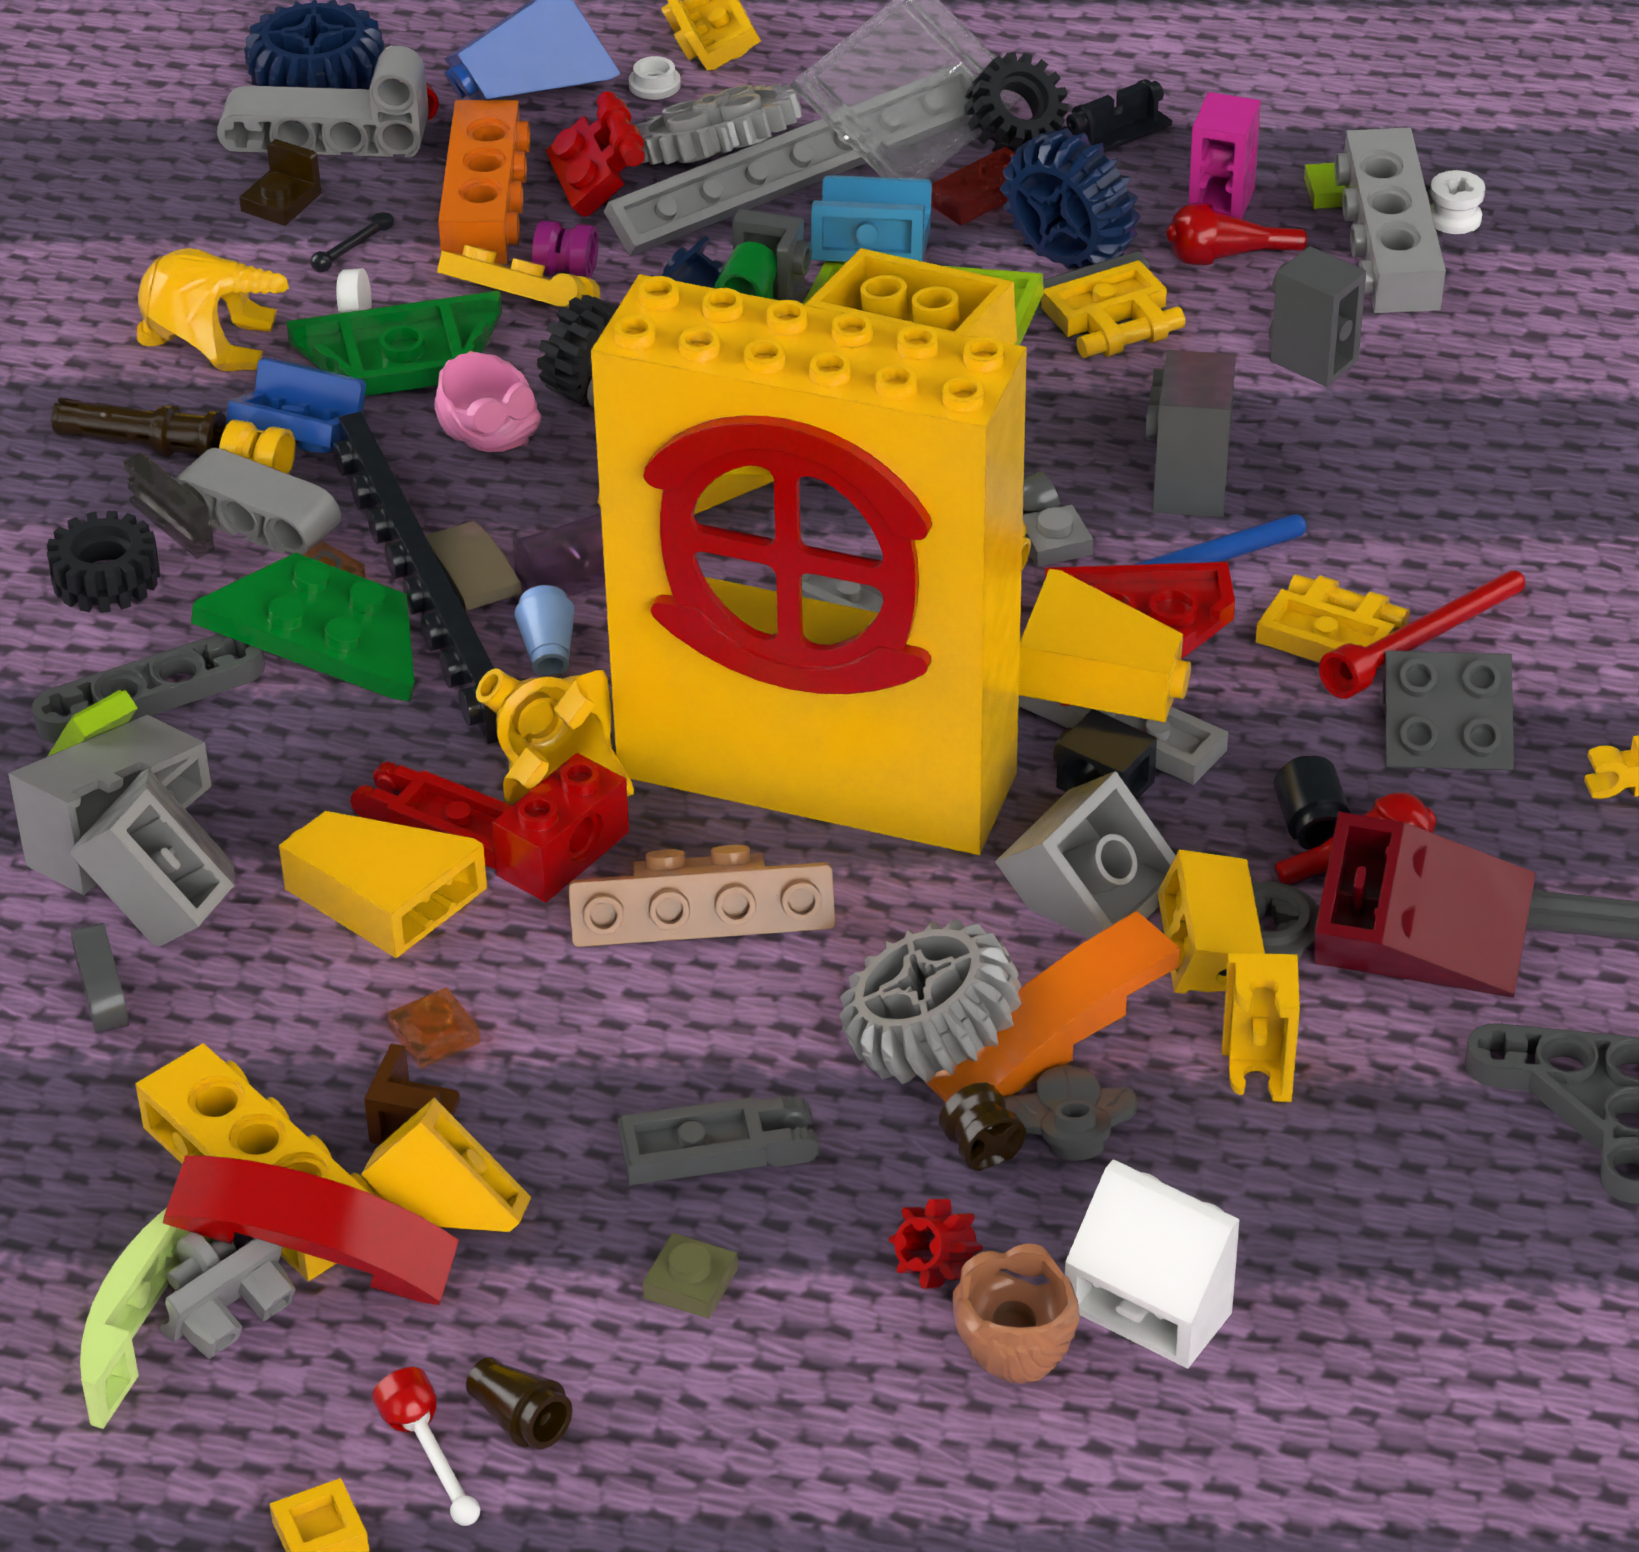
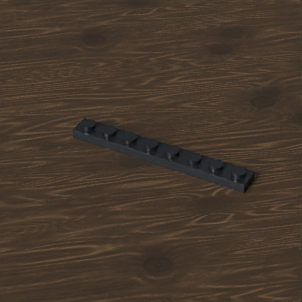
M361 411L339 416L341 440L333 442V452L341 476L351 474L350 486L355 504L359 510L368 508L367 519L374 542L376 544L386 543L385 556L393 579L404 578L402 582L403 592L407 594L408 609L412 615L422 614L421 627L428 649L430 651L440 649L439 659L444 680L448 688L459 687V703L466 724L468 726L478 724L487 744L498 742L497 714L476 698V690L480 680L488 671L495 668Z

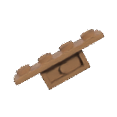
M745 845L718 846L711 849V856L685 858V852L682 850L664 849L646 853V861L633 862V876L572 880L569 883L572 942L576 947L832 929L835 926L833 874L829 863L765 866L762 853H750V847Z

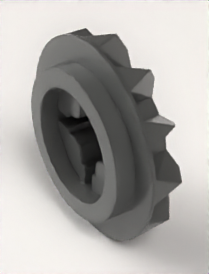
M1269 881L1252 883L1265 953L1298 954L1299 962L1304 949H1315V928L1320 907L1310 895L1294 886ZM1265 912H1270L1271 920H1274L1277 931H1264V926L1261 922L1264 920Z

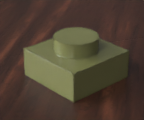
M672 1233L642 1282L643 1298L709 1319L738 1269L737 1252Z

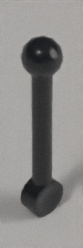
M387 212L376 213L372 216V223L327 252H315L310 261L312 268L316 272L328 271L332 261L378 231L392 228L394 225L393 215Z

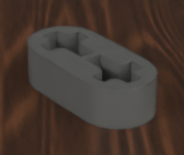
M104 923L70 930L76 963L95 1033L129 1026L123 991Z

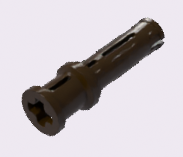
M60 397L58 403L54 404L51 416L52 428L56 434L78 435L108 441L142 444L144 446H151L152 450L165 457H170L174 452L201 456L208 449L219 448L222 434L228 424L226 423V416L218 411H209L206 415L183 413L175 405H164L156 411L133 409L132 407L83 402Z

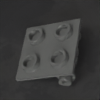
M1386 651L1385 679H1383L1382 702L1386 704V767L1514 770L1512 654Z

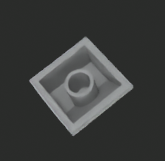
M1114 771L1068 790L995 863L1029 910L1090 939L1136 910L1147 919L1159 907L1157 892L1176 855L1118 773Z

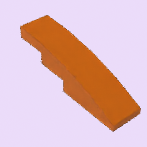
M1136 910L1080 944L1021 987L1018 995L1022 1005L1011 1013L1014 1025L1009 1029L997 1032L998 1045L984 1046L977 1052V1062L969 1059L956 1065L953 1075L946 1070L938 1071L931 1081L926 1084L945 1102L962 1088L974 1083L987 1082L994 1085L1002 1097L1013 1095L1036 1082L1044 1071L1073 1061L1074 1044L1126 1016L1127 996L1178 968L1180 947Z

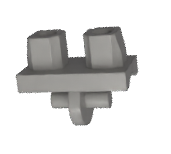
M190 1232L176 1243L181 1264L166 1274L169 1284L176 1292L166 1298L165 1305L169 1318L160 1323L159 1329L172 1342L185 1336L208 1359L212 1358L234 1343L241 1334L242 1325L227 1309L228 1305L242 1297L263 1322L292 1303L296 1289L285 1270L279 1264L283 1247L255 1238L236 1251L233 1242L228 1244L216 1240L209 1244L197 1233Z

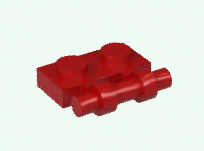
M610 91L603 92L598 96L596 101L598 119L594 123L583 115L570 128L561 131L553 144L545 150L572 209L582 217L590 216L625 185L619 172L627 165L631 167L640 165L645 158L643 152L644 139L638 128L630 124L632 117L626 103Z

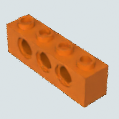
M455 100L438 219L441 252L447 251L462 254L464 245H470L496 252L494 263L507 264L509 245H519V214H523V183L527 181L526 153H530L529 121H520L519 100Z

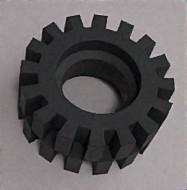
M1009 52L1003 58L1000 55L994 58L972 82L965 98L970 100L964 105L965 114H974L968 122L971 131L980 127L983 132L977 139L983 145L989 139L994 141L995 144L991 151L999 155L1008 147V157H1012L1016 154V150L1032 140L1038 134L1046 133L1049 130L1053 132L1058 131L1065 121L1063 117L1068 112L1069 104L1062 103L1068 95L1066 88L1056 89L1055 87L1056 83L1061 79L1056 71L1048 76L1044 70L1049 64L1042 59L1035 66L1032 65L1033 55L1023 53L1018 60L1016 52ZM1002 90H1010L1023 97L1030 106L1032 118L1024 120L1011 114L1002 103L1000 92Z
M582 295L581 300L575 297L569 301V310L564 307L559 309L556 313L559 318L558 323H549L545 330L551 333L549 340H541L539 350L545 352L544 356L537 359V367L543 370L539 377L542 382L546 383L545 387L584 407H590L587 391L592 379L591 349L614 315L617 307L596 297Z
M97 511L86 513V522L81 523L75 517L67 521L69 530L59 526L53 532L55 539H49L47 543V558L52 586L58 598L63 596L64 604L69 607L78 602L80 611L90 612L93 605H99L100 613L111 612L110 604L118 603L122 610L131 607V597L141 602L148 597L147 589L154 591L158 585L157 577H160V566L155 535L153 531H150L149 524L144 520L137 523L135 515L127 513L120 520L118 518V511H107L106 518L99 519ZM113 559V561L106 563H94L101 560Z

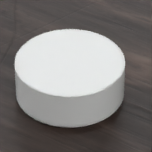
M344 269L339 273L336 286L339 313L371 309V288L365 269Z

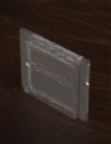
M893 0L793 80L791 87L881 177L927 179L983 132L980 127L971 131L968 122L974 114H965L964 105L970 100L965 98L972 82L996 57L939 0ZM1002 90L1000 92L1002 103L1007 110L1023 99L1019 94L1010 90Z

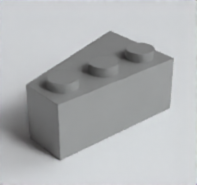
M145 715L8 773L26 866L85 895L97 883L68 853L70 849L134 779L147 768L186 809L211 787L205 742L152 716Z

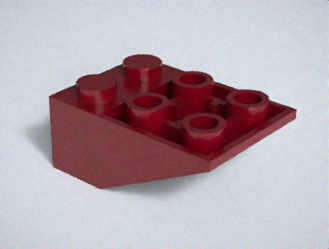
M1338 812L1315 928L1314 964L1514 998L1535 872L1405 822Z

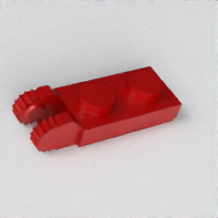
M389 761L383 762L372 773L374 775L372 777L375 782L374 785L377 786L376 789L372 785H360L350 796L351 808L360 817L476 839L483 844L485 866L496 870L492 822L512 805L425 770L418 772L403 765L397 766L395 762L390 763Z

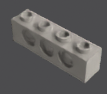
M1411 128L1346 130L1344 153H1336L1335 181L1337 186H1345L1342 195V209L1344 220L1353 221L1350 230L1351 253L1353 257H1361L1359 268L1366 270L1364 294H1369L1374 313L1441 310L1446 269Z

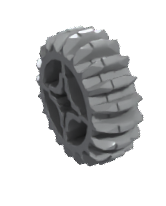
M959 919L951 921L943 929L935 921H932L924 931L915 934L908 929L905 938L893 944L885 941V950L878 956H867L864 958L866 969L853 973L848 977L851 989L845 991L840 996L844 1009L839 1017L843 1023L842 1029L849 1040V1045L856 1057L864 1062L867 1069L871 1068L876 1071L881 1079L895 1076L901 1084L911 1081L916 1075L927 1083L931 1081L938 1071L946 1070L953 1075L956 1065L967 1059L977 1062V1052L984 1046L998 1045L997 1032L1009 1029L1014 1025L1011 1013L1022 1005L1018 995L1022 985L1018 979V970L1002 942H998L994 933L985 932L979 923L965 927Z

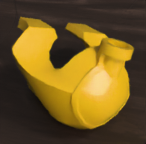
M178 249L162 257L159 256L148 267L141 279L138 291V306L143 320L137 325V340L145 346H158L167 341H172L177 335L200 350L219 371L257 370L258 361L263 356V350L231 345L228 342L219 322L217 312L218 301L221 297L226 302L232 323L239 328L271 332L277 315V309L256 304L249 299V293H282L289 289L288 281L280 273H273L270 270L264 271L262 268L256 269L253 266H246L244 263L220 258L200 249Z
M495 668L488 671L482 677L477 686L476 698L497 714L498 740L509 761V772L503 781L506 803L515 804L575 753H579L625 777L627 797L634 794L632 781L612 749L610 738L612 719L610 688L604 670H595L566 678L544 676L519 681L502 670Z

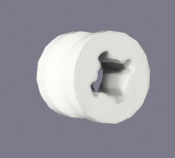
M1460 170L1445 171L1436 175L1430 184V196L1434 201L1430 208L1435 228L1450 234H1465L1477 229L1482 221V211L1478 205L1483 202L1485 196L1484 181L1475 174Z

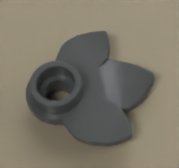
M1059 1065L1044 1071L1037 1080V1092L1003 1097L1006 1101V1109L1017 1115L1026 1128V1133L1042 1135L1044 1140L1049 1143L1050 1151L1055 1156L1071 1161L1086 1160L1099 1155L1105 1148V1140L1111 1133V1127L1131 1119L1138 1108L1137 1096L1132 1088L1108 1087L1100 1089L1095 1075L1087 1069L1071 1065Z

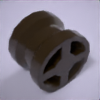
M987 1082L974 1083L956 1092L944 1104L939 1115V1126L950 1141L959 1144V1154L968 1167L976 1171H981L1012 1159L1021 1149L1026 1138V1128L1014 1112L1006 1109V1101L994 1085Z

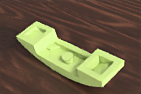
M166 1209L141 1230L116 1260L100 1286L85 1324L80 1356L81 1381L90 1425L104 1429L139 1376L132 1339L169 1285L166 1277L167 1272L181 1264L176 1243L190 1232L163 1224ZM200 1235L209 1244L216 1241L215 1239Z

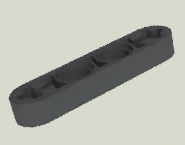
M216 634L42 692L32 705L37 734L43 740L56 743L74 714L89 707L88 703L93 702L95 704L120 689L121 691L126 690L135 694L132 700L138 709L129 722L145 715L151 716L248 684L256 680L264 672V651L224 635ZM206 664H209V665H210V669H209V670H206V667H205ZM188 673L193 675L192 678L186 681H165L167 677L173 674ZM64 713L65 716L60 717L59 714Z

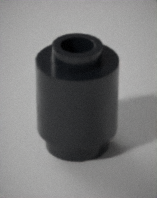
M1299 756L1289 761L1277 772L1273 783L1290 836L1294 840H1298L1300 846L1306 850L1318 847L1333 837L1338 812L1350 813L1334 764L1320 756Z

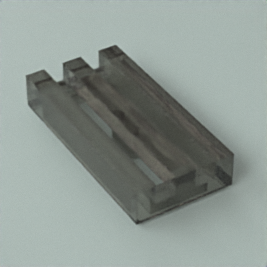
M141 452L124 460L125 471L132 476L126 479L128 489L135 494L130 497L131 504L196 559L214 551L215 546L208 506Z

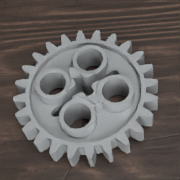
M780 83L767 87L765 84L755 87L753 85H740L722 90L716 94H704L698 100H688L671 105L662 110V115L646 118L647 122L636 124L644 139L643 152L645 158L642 163L650 162L651 165L665 161V164H670L677 160L680 163L695 162L711 157L716 153L726 154L732 151L733 148L760 143L772 137V132L784 131L787 129L786 125L797 123L796 118L802 117L796 87L791 88L790 84L780 86Z

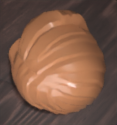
M1027 1243L1013 1247L1005 1253L985 1251L973 1256L963 1265L961 1281L953 1291L955 1328L963 1344L967 1347L973 1360L1000 1380L1003 1379L1009 1383L1017 1384L1039 1381L1062 1361L1064 1355L1069 1351L1071 1340L1075 1338L1080 1315L1078 1299L1070 1278L1063 1274L1047 1250L1040 1245ZM1001 1269H1008L1014 1273L1030 1277L1044 1274L1050 1283L1036 1286L1001 1271Z

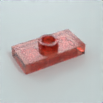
M1003 147L933 182L931 207L962 226L1005 204L1008 197L1000 189L1006 181L1003 170L1008 166L1011 157L1016 153Z

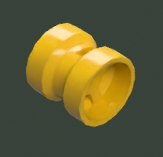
M234 419L226 425L219 449L289 474L295 458V438L290 429L272 426L264 431L257 429L252 422Z

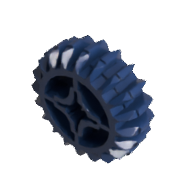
M313 0L311 3L306 4L294 1L292 7H275L274 14H263L260 16L259 23L250 26V35L246 37V47L244 48L248 74L251 75L253 85L370 90L378 57L385 50L378 21L370 18L369 11L356 10L355 5L351 3L340 6L336 0H331L328 3H317L316 0Z
M1067 128L1055 132L1049 130L1046 133L1038 134L1032 140L1016 150V154L1011 157L1008 166L1003 170L1006 181L1000 189L1008 197L1003 209L1013 214L1015 219L1010 228L1021 231L1025 237L1023 246L1032 245L1037 250L1038 256H1045L1054 263H1062L1067 269L1076 266L1083 268L1124 255L1123 252L1129 248L1132 240L1138 235L1135 230V224L1141 217L1133 208V205L1139 197L1128 191L1126 184L1131 177L1119 173L1116 168L1118 158L1109 160L1104 155L1103 143L1090 145L1085 132L1075 136Z

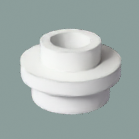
M651 56L640 59L634 64L633 72L629 76L630 91L643 99H664L677 93L681 87L680 74L675 70L674 63L664 57Z

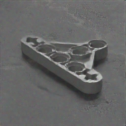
M1503 1023L1485 1024L1477 1027L1470 1033L1465 1056L1466 1071L1469 1075L1483 1085L1530 1091L1600 1150V1180L1602 1187L1607 1193L1620 1201L1639 1203V1180L1625 1178L1615 1170L1617 1166L1626 1163L1639 1165V1128L1627 1127L1616 1118L1624 1113L1639 1114V1078L1628 1077L1618 1069L1619 1066L1624 1064H1639V1037ZM1490 1051L1503 1052L1504 1059L1497 1060L1491 1058ZM1528 1053L1536 1054L1534 1064L1526 1063ZM1565 1056L1579 1061L1583 1067L1576 1071H1562L1553 1067L1548 1061L1555 1057Z

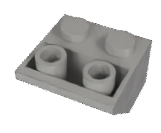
M149 768L142 771L68 852L153 945L159 947L198 928L234 887V863Z

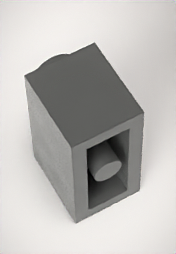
M1311 246L1307 247L1290 262L1281 265L1272 283L1275 302L1274 316L1269 328V338L1272 340L1270 362L1325 387L1359 360L1366 270Z

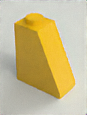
M1049 569L1020 640L1019 695L1166 722L1174 698L1184 699L1190 680L1191 662L1181 660L1182 633L1063 571Z
M324 811L279 844L285 890L394 958H398L487 889L484 847L481 842L474 838Z

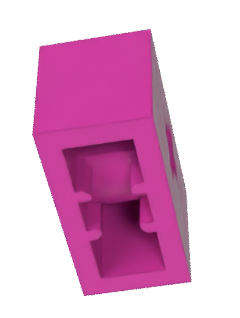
M1207 92L1192 127L1188 204L1210 203L1215 211L1243 219L1255 189L1261 100Z

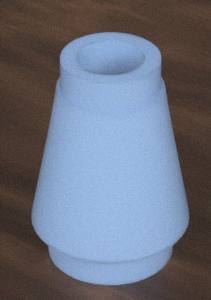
M540 585L525 591L520 597L519 604L514 612L517 626L532 663V669L538 676L564 674L569 668L575 607L562 589L551 585Z

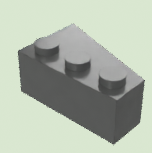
M1167 350L1165 368H1154L1146 422V440L1157 441L1153 513L1224 517L1236 354Z

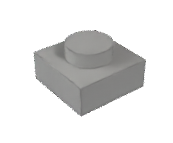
M1072 504L1047 508L1043 511L1023 515V521L1027 528L1025 537L1031 541L1030 556L1037 567L1093 555L1094 539Z

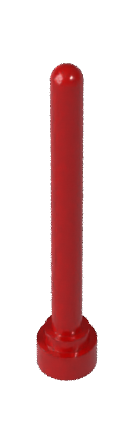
M1510 570L1366 647L1346 643L1326 653L1319 663V675L1323 685L1333 696L1340 699H1348L1362 692L1372 684L1377 669L1385 665L1386 651H1411L1518 594L1524 589L1526 584L1524 575L1517 570Z

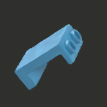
M825 176L823 180L822 201L814 200L812 203L811 260L847 262L860 248L923 262L931 230L932 182L929 179Z

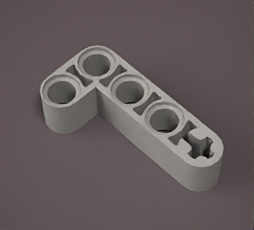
M392 46L385 49L378 57L370 90L273 86L237 87L230 92L226 99L217 126V137L225 149L235 152L268 153L267 145L274 139H278L313 150L317 154L341 155V152H353L355 156L393 157L394 154H405V157H412L420 149L429 113L423 60L417 52L409 47Z

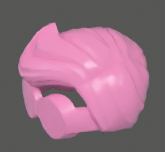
M469 351L466 354L457 355L455 359L448 360L444 368L439 371L438 388L434 399L435 411L441 427L448 436L454 440L463 441L468 447L484 452H504L518 446H527L529 437L533 436L541 422V414L537 409V402L524 375L510 362L502 360L497 355Z

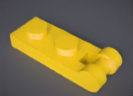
M464 245L462 254L442 251L437 268V273L559 307L569 308V301L575 297L581 300L582 295H590L600 299L599 285L589 277L560 273L551 279L543 276L544 265L513 258L511 267L494 263L496 252L470 245Z

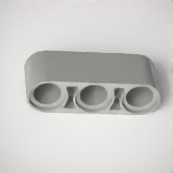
M219 448L206 450L168 486L170 501L176 511L182 516L188 517L192 514L199 517L198 522L234 536L237 533H241L247 536L244 540L281 554L287 551L292 554L296 552L306 556L341 522L339 505L334 497L325 489Z

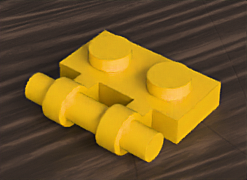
M1140 260L1045 288L1041 298V308L1067 337L1089 332V334L1079 336L1076 340L1077 350L1082 358H1088L1101 353L1107 358L1122 353L1126 345L1142 340H1147L1150 344L1164 340L1168 337L1169 332L1184 328L1186 323L1184 313L1179 306L1161 310V308L1166 307L1167 288ZM1129 318H1133V319H1134V320H1131V321H1128V322H1124V323H1121V324H1117V323H1116V322H1119V321H1122V320H1125V319H1129Z
M1295 574L1291 579L1288 590L1281 589L1258 621L1256 643L1320 663L1321 658L1326 653L1343 644L1352 643L1366 647L1391 634L1394 630L1396 631L1406 626L1409 621L1410 610L1391 604L1389 596L1369 591L1365 596L1340 588L1338 580L1319 575L1314 580Z

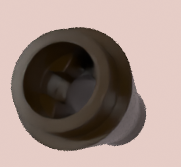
M493 1357L481 1359L468 1374L466 1381L468 1394L483 1405L516 1445L524 1448L531 1445L537 1449H545L555 1444L568 1429L573 1408L571 1401L566 1397L563 1386L559 1382L505 1365Z

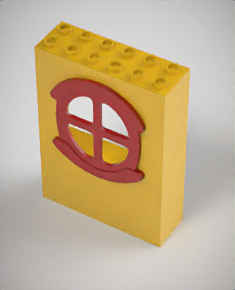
M641 274L637 276L591 349L616 756L630 779L966 853L981 854L1017 774L1027 347L1000 342L991 337H972L935 330L927 325H908L871 318L858 312L844 313L807 306L794 300L780 301L739 293L730 288H711L675 281L666 276L652 277ZM744 466L765 468L771 473L774 480L775 538L699 524L695 519L694 510L700 495L715 479L733 469ZM809 476L822 480L845 496L858 509L874 532L883 554V560L805 545L801 539L800 478ZM707 552L765 564L772 568L776 574L777 591L704 577L696 559V553ZM815 574L875 587L883 595L880 612H874L802 597V575Z

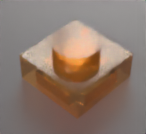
M447 987L387 1012L389 1029L399 1042L406 1046V1051L420 1069L480 1043L479 1027Z

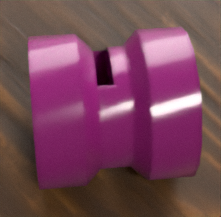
M540 220L534 233L532 262L545 266L544 276H554L558 272H568L575 276L591 278L598 259L599 236L597 227L577 224L573 229L563 228L559 222Z

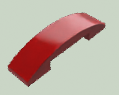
M185 1156L162 1222L163 1224L228 1244H232L237 1232L373 1274L370 1287L417 1302L433 1305L440 1304L459 1242L457 1238L423 1217L357 1188L277 1165L214 1156Z

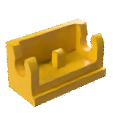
M1179 849L1157 892L1164 934L1180 947L1179 967L1171 971L1174 993L1185 994L1189 990L1200 992L1225 991L1226 976L1219 975L1218 973L1227 969L1228 952L1265 953L1248 861L1243 858Z
M1228 952L1222 1055L1229 1056V1083L1233 1091L1238 1095H1243L1246 1088L1244 1076L1249 1072L1259 1071L1265 1073L1270 1078L1268 1090L1272 1101L1292 1102L1300 1013L1298 954Z

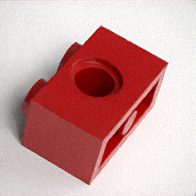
M575 753L492 822L497 876L547 903L629 833L626 778L579 753Z

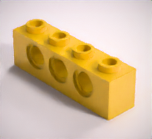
M204 1043L135 1083L143 1128L182 1164L185 1156H214L250 1160L306 1172L374 1195L371 1187L358 1173L349 1174L332 1159L328 1148L321 1139L313 1134L306 1136L290 1121L283 1106L275 1098L268 1097L265 1099L249 1084L244 1072L235 1062L231 1060L224 1062ZM286 1247L282 1248L280 1255L308 1282L337 1264Z

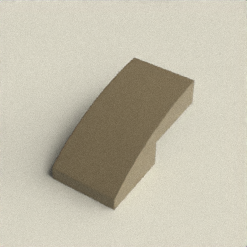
M475 521L425 535L463 609L466 611L523 594L520 581L505 555L490 535Z

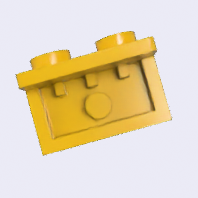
M667 0L668 4L661 7L664 16L675 32L674 36L688 60L690 61L698 56L707 71L715 70L732 59L742 57L751 47L761 42L740 0Z

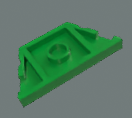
M498 290L286 321L288 341L292 347L321 370L364 380L366 383L365 396L436 386L439 381V371L444 368L448 360L455 359L457 355L466 354L469 351L483 353L502 315L501 294Z
M295 552L197 599L192 606L191 623L389 698L409 702L413 695L415 681L406 593Z

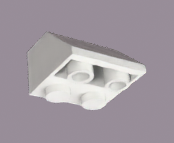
M1113 1159L1104 1170L1065 1262V1276L1070 1278L1078 1299L1079 1315L1188 1369L1232 1314L1239 1219L1225 1213L1214 1204L1202 1202L1162 1183L1151 1174L1139 1172Z

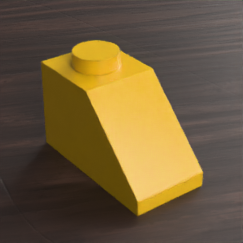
M435 1097L374 1150L361 1174L375 1196L403 1207L438 1227L510 1232L520 1223L531 1199V1196Z

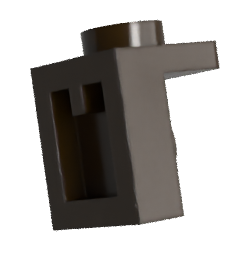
M274 139L267 145L270 170L239 197L241 212L286 226L322 194L318 156L313 150Z

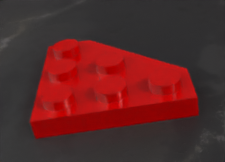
M1228 562L1045 568L1044 581L1049 569L1063 571L1182 633L1181 660L1234 620L1235 595ZM1060 703L1061 706H1074Z

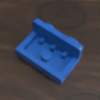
M267 357L258 361L255 391L228 401L226 423L237 419L252 422L257 429L264 431L272 426L290 429L294 434L295 440H298V447L300 449L318 453L331 452L333 442L341 440L338 417L360 411L363 414L366 383L362 379Z

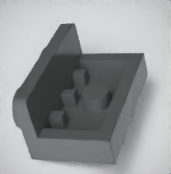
M739 208L732 220L733 250L737 245L744 242H757L771 249L777 257V277L773 283V299L780 301L794 300L803 303L810 288L805 287V275L809 270L812 254L811 243L804 241V218Z

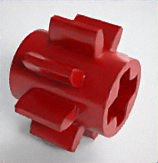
M947 1198L929 1199L925 1209L923 1207H904L901 1212L905 1221L900 1225L896 1234L889 1236L888 1241L894 1244L897 1258L900 1261L896 1271L898 1274L920 1271L919 1282L923 1289L940 1288L945 1283L946 1278L950 1281L961 1280L963 1265L975 1253L983 1251V1245L976 1241V1235L971 1226L975 1219L974 1214L961 1213L951 1215L952 1205L950 1199Z

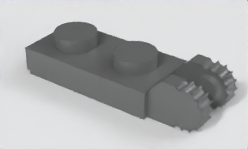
M789 1096L786 1099L776 1097L755 1100V1097L621 1115V1118H618V1130L628 1184L630 1186L767 1166V1163L779 1167L815 1161V1157L820 1155L819 1150H821L817 1133H813V1130H808L807 1127L809 1124H812L811 1119H813L809 1101L806 1102L805 1098L801 1099L798 1096Z

